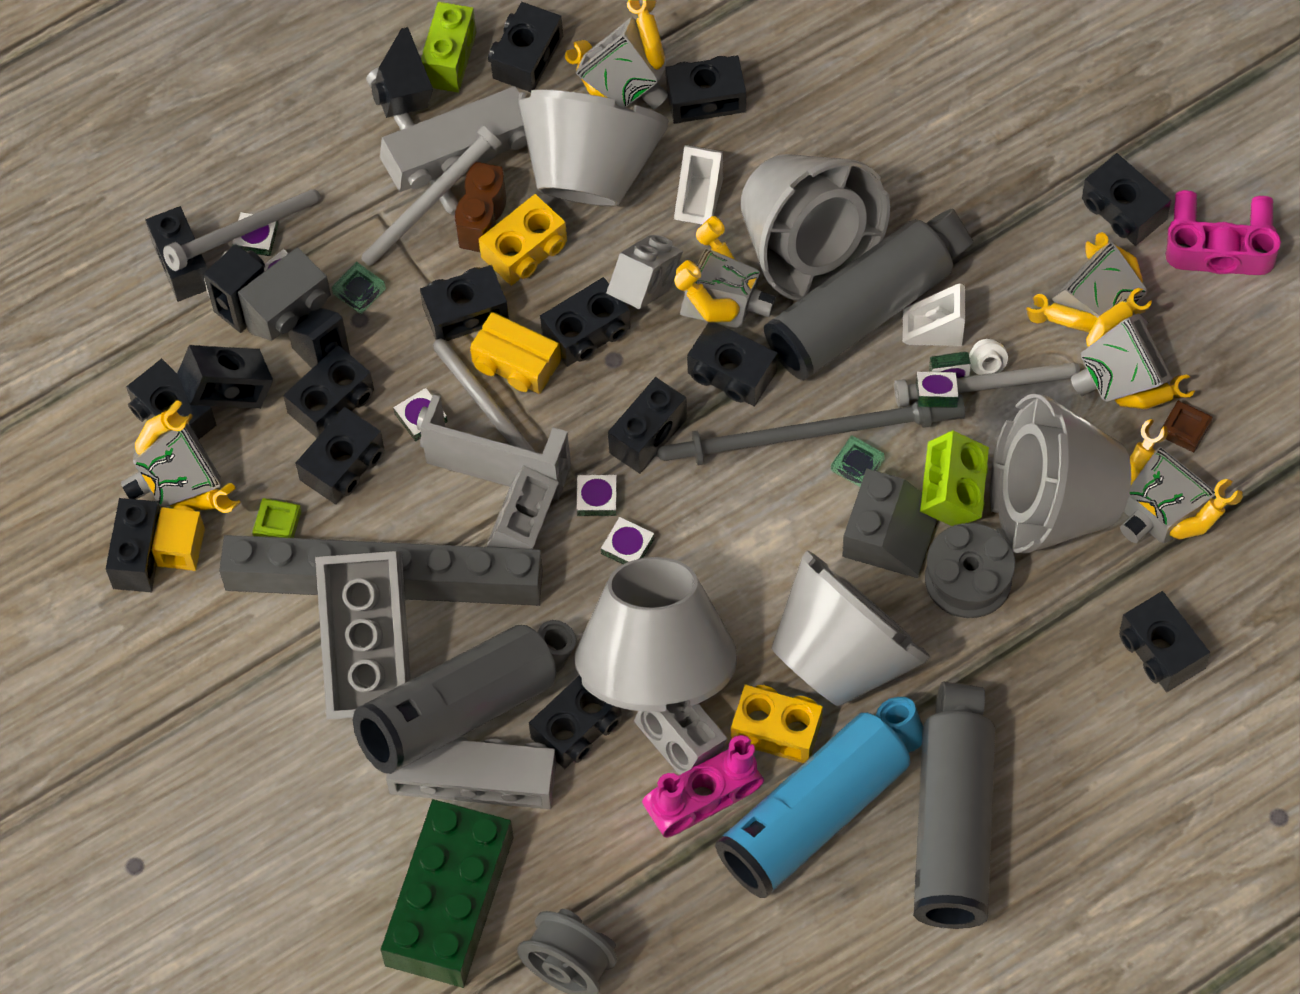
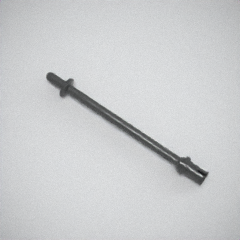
M958 394V397H942L930 400L924 396L918 397V401L910 407L702 440L698 431H692L693 441L664 445L658 449L657 455L663 461L695 456L697 466L703 465L704 455L908 422H916L918 425L921 424L923 428L931 427L933 422L958 418L964 419V400L962 394Z

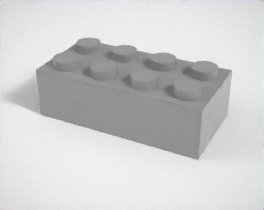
M399 551L315 557L327 719L353 718L354 711L359 706L411 680L402 552Z

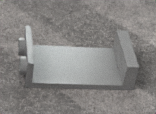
M433 394L428 408L422 407L417 420V429L421 430L420 447L424 448L427 464L509 487L521 468L525 466L558 481L559 483L552 499H560L571 469L568 431L552 427L543 454L446 428L441 396Z

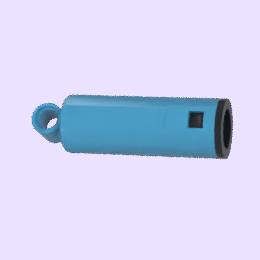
M894 697L881 704L876 716L868 712L859 713L716 842L715 848L718 856L733 877L743 887L759 898L768 897L908 769L911 763L909 752L915 751L922 745L923 724L915 703L907 697Z

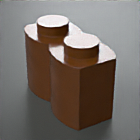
M475 162L466 175V194L460 199L456 207L455 223L459 248L480 252L479 238L496 225V220H498L505 209L506 190L502 167Z

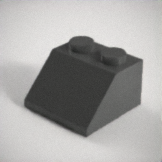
M297 247L241 289L238 295L247 330L252 335L272 341L280 334H286L296 326L298 320L307 313L321 308L328 297L331 296L327 276Z
M866 469L843 536L842 557L918 578L937 523V519L920 512L922 492L905 479Z

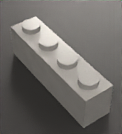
M515 86L382 137L380 159L399 192L410 188L419 189L428 184L429 181L440 177L480 137L477 131L483 125L500 140L502 145L496 151L491 147L477 162L485 163L493 159L497 154L510 149L518 150L525 147L527 139L518 102L520 93Z
M461 736L398 771L387 774L386 781L390 795L551 809L557 765L555 749L535 742L518 746L508 745L507 742L499 739H487L484 742L468 741Z

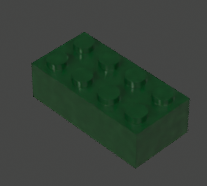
M432 799L380 949L385 967L464 988L514 839L511 820Z

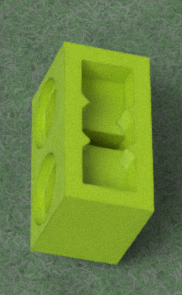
M437 2L421 56L422 63L434 89L457 93L460 91L477 33L473 7Z
M954 430L929 441L920 512L950 526L970 523L982 518L985 504L984 492L988 473L989 447Z

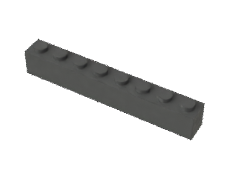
M224 535L219 572L225 591L318 595L315 557L399 551L402 552L406 600L540 606L543 567L541 550Z

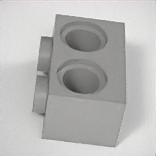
M660 235L647 236L620 252L606 293L638 309L643 308L670 290L683 250L673 246L672 241Z
M523 466L509 487L486 547L532 549L559 482Z
M689 700L666 704L667 711H638L634 719L636 725L679 775L718 755L728 739L699 704L690 706Z

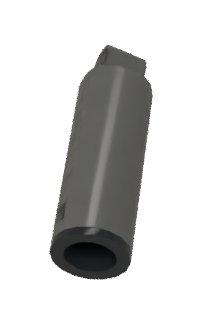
M946 210L927 223L917 219L907 222L765 324L764 334L771 350L777 352V359L788 372L797 379L806 380L952 273L953 268L951 258L966 250L973 243V239L955 210Z
M550 620L543 623L537 632L527 625H515L359 706L354 711L352 721L360 748L376 769L382 773L392 774L547 691L554 685L556 673L564 667L575 647L576 635L573 629L566 623L558 620Z
M945 681L940 684L935 714L926 719L922 732L913 916L919 922L929 926L964 929L980 926L987 922L996 727L989 718L983 716L985 706V690L983 687Z

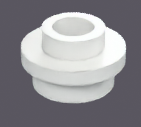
M993 339L978 341L969 354L971 369L978 375L1001 372L1008 362L1005 347ZM989 357H993V358H994L993 360H991V361H989V362H983L986 358H989Z

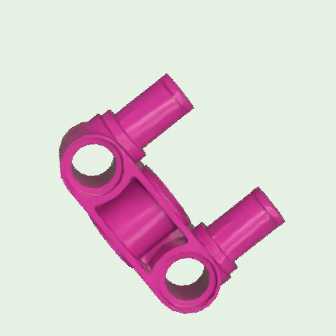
M1189 190L1178 191L1175 194L1174 221L1171 222L1168 228L1165 252L1166 260L1172 267L1180 270L1204 271L1216 274L1265 275L1272 271L1281 241L1276 228L1273 226V199L1271 197L1256 196L1252 198L1250 225H1236L1228 222H1197V194ZM1183 243L1189 245L1190 247L1185 248L1181 247L1178 244ZM1254 249H1262L1267 253H1260Z
M744 735L734 737L728 745V750L679 776L674 773H667L659 778L657 782L658 787L643 798L642 804L663 837L668 838L679 834L751 795L762 786L764 778L757 769V761L753 755L755 747L753 744L750 745L751 740ZM699 787H706L713 793L708 796H701L696 794L694 790Z

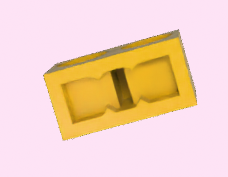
M534 194L479 238L481 258L488 265H492L494 271L512 286L518 280L526 279L532 275L538 264L548 256H555L563 249L567 242L566 222L542 199ZM537 229H544V230H546V231L543 232V233H535V232H533V231H535V230H537ZM511 251L518 252V254L513 256L505 255Z
M744 685L731 725V739L744 735L751 740L750 745L753 744L757 751L805 763L812 756L822 724L823 706L818 705L813 699L805 696H795L792 698L778 694L775 689L769 686L756 685L753 687ZM754 711H763L768 717L758 721L753 720L748 715ZM798 721L804 723L807 728L802 731H793L788 728V725Z

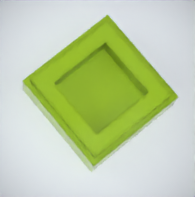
M262 498L252 531L253 536L294 538L302 512L301 506Z

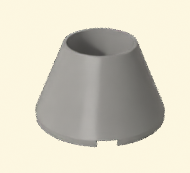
M531 90L529 98H525L526 93L521 92L518 101L537 190L555 198L590 205L618 206L665 134L669 122L662 114L638 105H634L633 111L615 105V99L577 92Z
M792 154L774 156L762 163L751 174L742 192L741 212L763 274L776 291L789 299L798 301L884 239L890 217V199L888 192L883 188L879 174L868 165L856 160Z
M1030 394L1022 398L1015 405L1020 410L1014 420H1006L1002 427L992 463L990 481L991 512L999 514L1002 528H997L996 531L1008 541L1013 552L1030 553L1113 526L1120 519L1126 507L1131 486L1130 458L1124 445L1046 395Z
M807 550L801 558L771 647L774 653L799 677L823 697L839 707L925 664L929 660L930 655L922 647L919 648L911 641L912 637L843 576L840 577L831 571L827 563Z
M646 557L632 560L613 571L575 652V668L580 674L582 685L586 690L598 699L616 707L645 712L667 711L666 704L689 700V704L692 706L707 700L728 684L737 665L735 643L694 571L682 562L663 557Z

